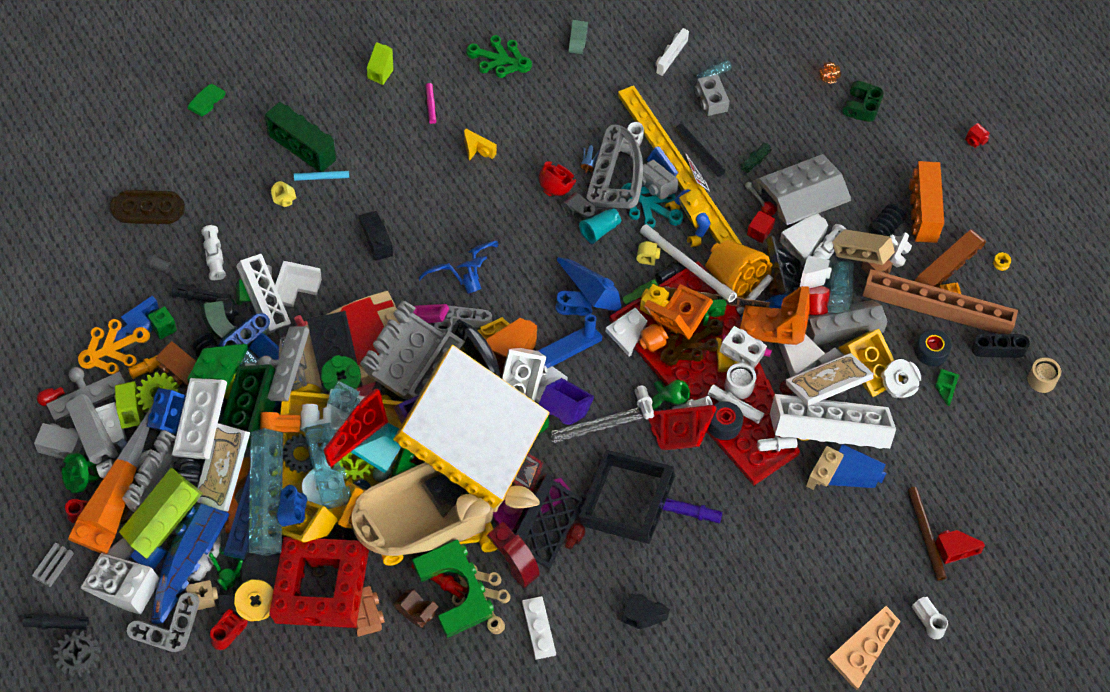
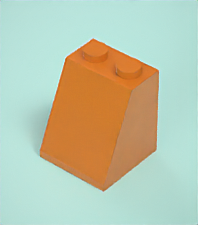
M519 318L486 339L495 354L500 373H503L509 349H534L537 340V325L530 320Z

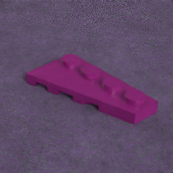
M562 478L554 480L558 484L570 490L568 486L565 484V482L562 480ZM551 487L549 491L551 499L560 498L558 490ZM504 500L498 507V511L493 512L492 518L497 525L504 522L513 531L524 508L507 506ZM560 500V501H556V502H552V503H553V506L555 507V506H557L558 504H560V503H562V502H561V500ZM548 504L541 507L542 514L550 510Z

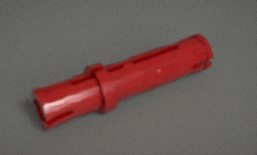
M442 573L430 578V580L440 585L442 590L451 592L459 599L465 596L461 592L467 593V587L454 581V577L451 575L447 576Z

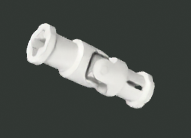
M835 224L832 227L831 233L826 235L823 242L814 250L813 257L829 260L834 253L833 240L846 228L840 224Z
M208 225L203 227L201 232L205 239L203 244L207 266L210 269L209 279L214 281L224 279L226 273L222 267L224 261L220 249V240L217 237L218 227Z
M224 527L209 552L215 558L220 553L221 533H225ZM209 553L208 555H202L198 561L200 564L199 569L187 578L188 582L192 584L203 582L207 571L209 572L213 566Z

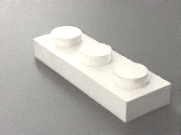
M683 28L679 34L676 33L672 44L667 45L664 55L657 59L655 64L657 66V74L663 76L687 43L688 30Z
M543 597L522 600L535 660L556 656Z

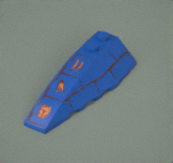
M204 504L194 505L185 515L186 519L178 526L175 532L177 535L173 540L159 577L153 605L152 623L158 624L165 621L178 601L176 595L186 589L189 584L187 578L199 569L200 564L198 561L202 555H208L230 515L229 513Z

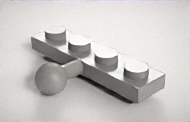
M306 326L289 327L279 360H273L269 356H262L258 361V365L271 364L276 368L267 397L271 401L289 400L309 334V329Z
M74 367L69 371L68 375L69 379L77 384L79 390L47 403V407L54 421L58 422L70 416L65 403L71 401L70 398L74 395L84 394L90 398L93 405H96L115 395V385L123 384L125 381L119 371L86 386L83 380L84 371L79 367Z

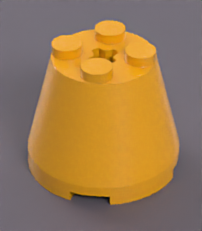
M731 240L724 241L721 244H714L711 248L712 253L705 265L714 278L737 294V298L744 299L768 274L771 275L773 268L769 256L765 253Z

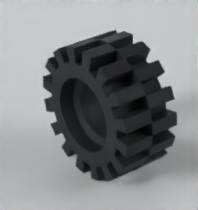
M299 434L297 437L295 435L292 436L291 439L287 440L283 448L282 455L285 466L290 467L291 471H297V473L311 471L316 466L320 457L318 443H315L314 438L310 439L309 435L302 436V434ZM297 447H305L309 452V457L304 461H299L295 459L293 451Z

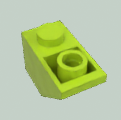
M377 42L367 66V77L383 85L393 72V52L389 46Z
M135 381L115 385L116 410L121 429L138 426L144 419L142 406L137 403L140 399L136 397L138 391Z

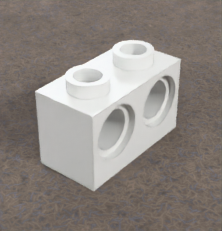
M734 326L723 340L719 352L737 363L747 364L754 369L764 356L767 346L761 340L748 335L743 329Z

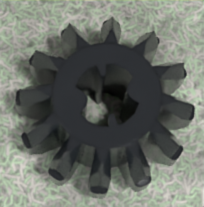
M178 458L174 462L173 469L197 487V482L200 481L199 475L201 474L199 472L200 465H198L197 460Z

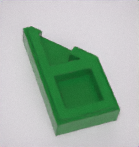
M940 369L935 388L946 405L950 406L959 374Z

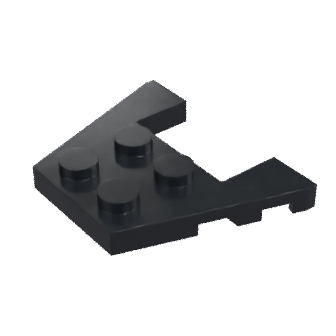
M221 533L220 552H224L229 534ZM250 542L242 563V584L250 579H259L270 584L274 590L281 552ZM219 595V614H224L228 609L236 610L234 604L235 595ZM251 596L250 599L252 601L250 604L261 602L259 600L260 596Z

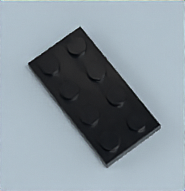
M346 311L307 319L323 394H330L325 389L321 380L322 368L328 360L339 355L349 357L357 363ZM338 372L336 374L338 376L337 380L346 379L345 372Z

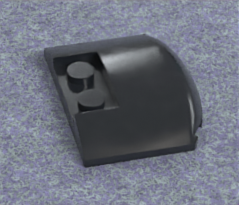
M460 319L457 320L452 333L465 341L460 350L500 377L497 359L486 339L471 325Z

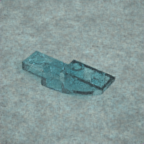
M842 261L834 264L830 281L831 292L827 305L828 313L847 312L851 307L853 262Z

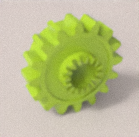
M155 372L153 378L148 374L147 381L141 380L143 386H137L140 393L136 394V397L141 399L137 402L138 405L143 406L142 410L148 412L154 403V396L158 388L181 392L177 389L179 384L174 382L175 379L173 377H168L166 373H163L160 377V374Z

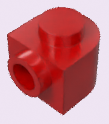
M977 123L969 129L965 140L974 148L980 144L983 146L989 140V132Z

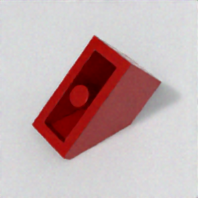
M958 530L941 532L935 542L944 564L980 554L985 547L983 541Z

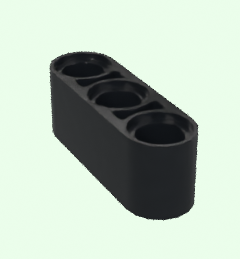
M983 333L976 336L971 350L978 357L1021 358L1026 354L1030 346V340L1022 334Z

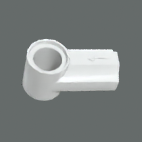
M928 597L918 599L912 605V608L925 625L928 636L933 639L942 638L948 626L947 618L939 614ZM933 625H938L941 629H937Z

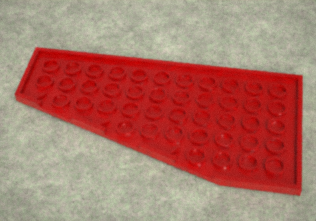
M699 261L695 262L701 268L707 271ZM687 268L659 285L663 288L677 289L681 284L696 292L719 295L716 290ZM641 297L609 317V321L613 323L636 308L647 320L646 327L652 324L658 325L652 316L640 310ZM686 305L682 312H688L691 305ZM726 305L724 315L719 317L709 316L708 323L712 319H718L722 323L723 333L719 336L709 335L699 342L706 343L709 339L716 338L723 340L724 335H728L734 326L740 329L742 321L736 307ZM702 320L691 337L707 327L703 326ZM662 325L663 329L665 330V332H666V334H667V331L669 330V328L666 327V326H664V325ZM679 333V338L676 340V347L682 344L683 334ZM666 339L667 343L665 346L655 352H650L648 348L643 349L639 341L634 347L636 352L666 386L674 380H682L687 383L690 390L688 400H697L708 396L707 394L713 384L725 391L724 385L727 372H718L716 351L702 350L703 359L699 362L678 360L677 364L668 366L661 360V352L667 349L669 339ZM686 350L684 352L691 353L692 350ZM760 362L754 368L756 381L752 394L748 398L739 399L764 413L760 423L757 424L743 416V424L739 434L729 440H720L709 433L708 429L706 431L753 486L790 462L800 453L798 446L796 448L780 449V451H759L757 448L758 440L777 436L774 433L770 416L775 393L769 379L765 376ZM710 397L712 405L719 403L718 400Z

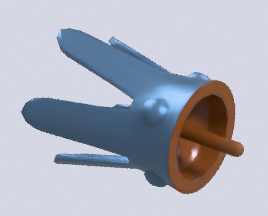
M592 145L589 146L586 158L585 148L583 151L581 168L586 170L585 173L587 171H594L600 152L599 150L592 160Z

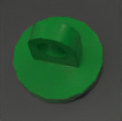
M70 453L65 457L63 463L66 464L65 468H62V479L67 490H71V493L83 492L87 483L95 482L100 478L96 464L86 461L82 454ZM88 468L93 469L94 476L88 473Z

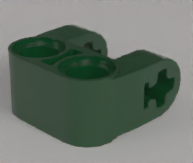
M854 81L850 88V94L864 99V103L852 100L846 101L842 110L843 114L866 122L874 121L884 92L878 86L862 81Z

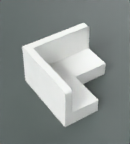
M283 261L275 284L283 305L293 307L298 292L317 295L322 280L320 268Z

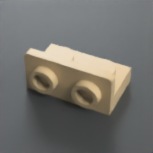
M826 446L809 477L807 487L814 490L816 484L828 486L844 454Z

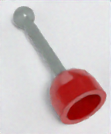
M747 182L745 187L750 189L762 204L761 211L769 216L774 215L777 207L772 202H764L752 187V183Z

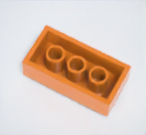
M918 161L917 167L913 169V179L909 181V190H912L910 205H913L911 220H914L912 235H915V242L937 243L944 225L940 162Z

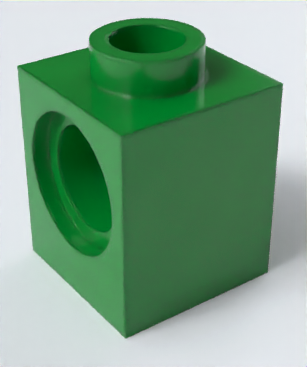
M165 306L148 315L152 329L160 340L177 331L175 321Z

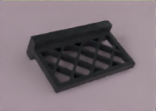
M545 474L539 478L533 492L539 499L540 505L524 508L512 532L515 535H519L523 541L531 538L534 549L530 551L531 553L535 552L533 556L536 562L550 569L584 499L555 482L549 474ZM551 487L558 490L560 498L551 499L549 493ZM571 498L577 502L575 508L568 510L565 499ZM561 500L564 511L555 513L552 502ZM548 504L551 515L543 517L541 507ZM565 514L567 524L560 527L557 516ZM552 517L555 529L547 531L544 519ZM540 521L543 532L534 534L532 524L533 522ZM557 531L559 540L557 543L551 544L548 533ZM544 534L547 546L538 548L535 537ZM548 548L550 554L548 562L541 558L539 550Z

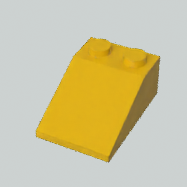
M880 329L870 330L839 347L844 355L852 353L873 373V379L862 383L872 397L886 390L881 373L889 363L895 360ZM899 374V375H898V377H899L898 380H899V382H902L904 379H903V377L900 376V374Z

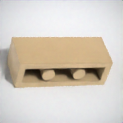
M846 229L832 242L836 257L883 265L895 252L892 239L889 236Z

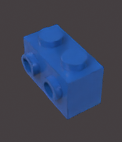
M158 388L146 427L176 434L186 395L173 390Z

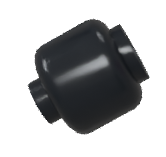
M232 298L216 299L215 302L223 301L227 320L230 323L234 322L236 316H239V304H235Z

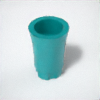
M614 208L605 210L596 216L581 221L579 223L580 232L590 244H594L606 233L616 228L621 223V217Z

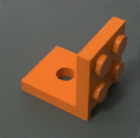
M680 284L666 307L647 300L644 307L658 325H664L672 332L683 334L687 339H690L713 303V300ZM686 305H691L688 312H682Z

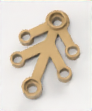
M475 566L477 573L474 575L477 580L489 582L492 586H498L501 583V577L498 573L488 574L480 572ZM458 575L461 580L460 584L468 588L466 581ZM493 577H498L496 582H491ZM485 588L486 592L483 593L485 598L497 599L501 603L509 602L511 597L509 592L504 589L496 591ZM506 593L507 597L505 599H501V595ZM455 595L452 597V602L456 606H460L466 600L463 597L461 602L456 603L455 600L458 597ZM492 611V618L488 619L487 628L493 634H500L505 628V623L500 617L495 616ZM494 621H498L496 627H492Z

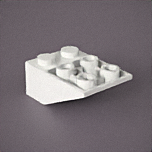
M101 553L81 589L117 607L141 615L158 585L159 577L151 567Z

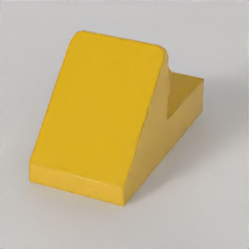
M468 129L464 130V142L469 161L477 151L483 157L491 159L495 157L497 144Z

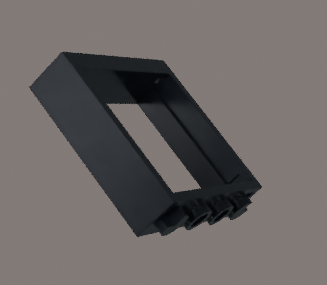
M606 450L604 456L599 459L597 473H594L592 476L590 490L587 489L585 493V503L579 508L578 518L580 519L581 526L650 544L675 479L674 466ZM611 466L661 478L642 529L592 516Z

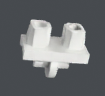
M906 232L902 236L890 235L895 252L889 260L896 268L903 266L906 261L901 253H908L912 247L907 241L909 235Z

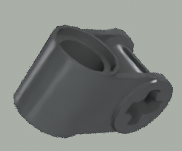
M577 192L573 193L561 204L563 211H567L569 216H572L579 223L593 217L595 213V206Z

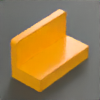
M349 481L346 482L332 511V514L338 518V524L345 528H352V512L356 501L366 491Z

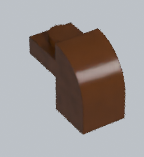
M414 589L405 590L392 604L401 615L420 628L434 617L435 610L438 608L434 601H424Z

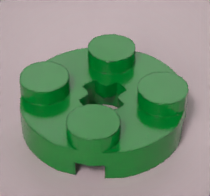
M337 355L328 360L323 366L321 380L329 393L331 389L353 393L361 383V371L353 359ZM338 372H345L346 379L339 381L336 374Z

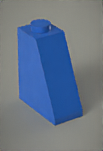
M842 444L839 452L844 454V457L828 485L875 488L878 482L882 484L886 472H883L886 464Z

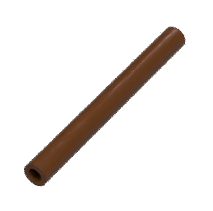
M911 487L908 489V493L937 581L945 580L947 576L917 487Z

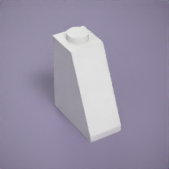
M815 214L781 233L780 243L800 260L802 267L805 266L807 256H812L814 250L824 238L828 227L827 221L819 214Z
M806 334L804 341L797 345L778 343L790 377L815 368L818 358L825 354Z

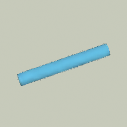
M349 171L294 173V181L349 178Z

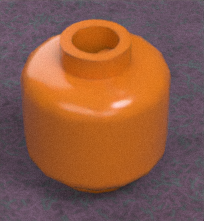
M652 324L641 330L639 342L643 349L648 348L650 352H655L666 345L668 336L662 325Z

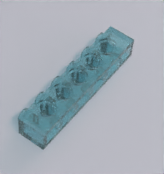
M266 428L251 432L249 553L269 556L281 553L282 526L278 522L277 513L283 485V433Z

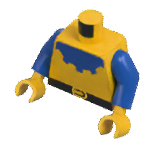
M685 189L675 198V201L666 203L665 207L670 206L671 210H680L681 205V208L696 230V235L689 236L687 242L692 241L691 247L701 245V238L708 228L713 225V221L707 206L696 189Z

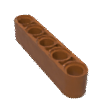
M972 229L969 230L915 279V282L938 288L939 285H942L941 282L943 280L946 281L954 274L953 271L961 268L967 259H971L977 253L978 249L981 250L986 240Z

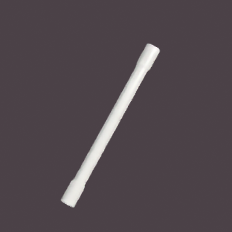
M646 224L641 228L640 233L651 242L657 243L665 252L716 290L720 296L728 302L735 300L737 294L733 290L722 284L666 241L649 225Z

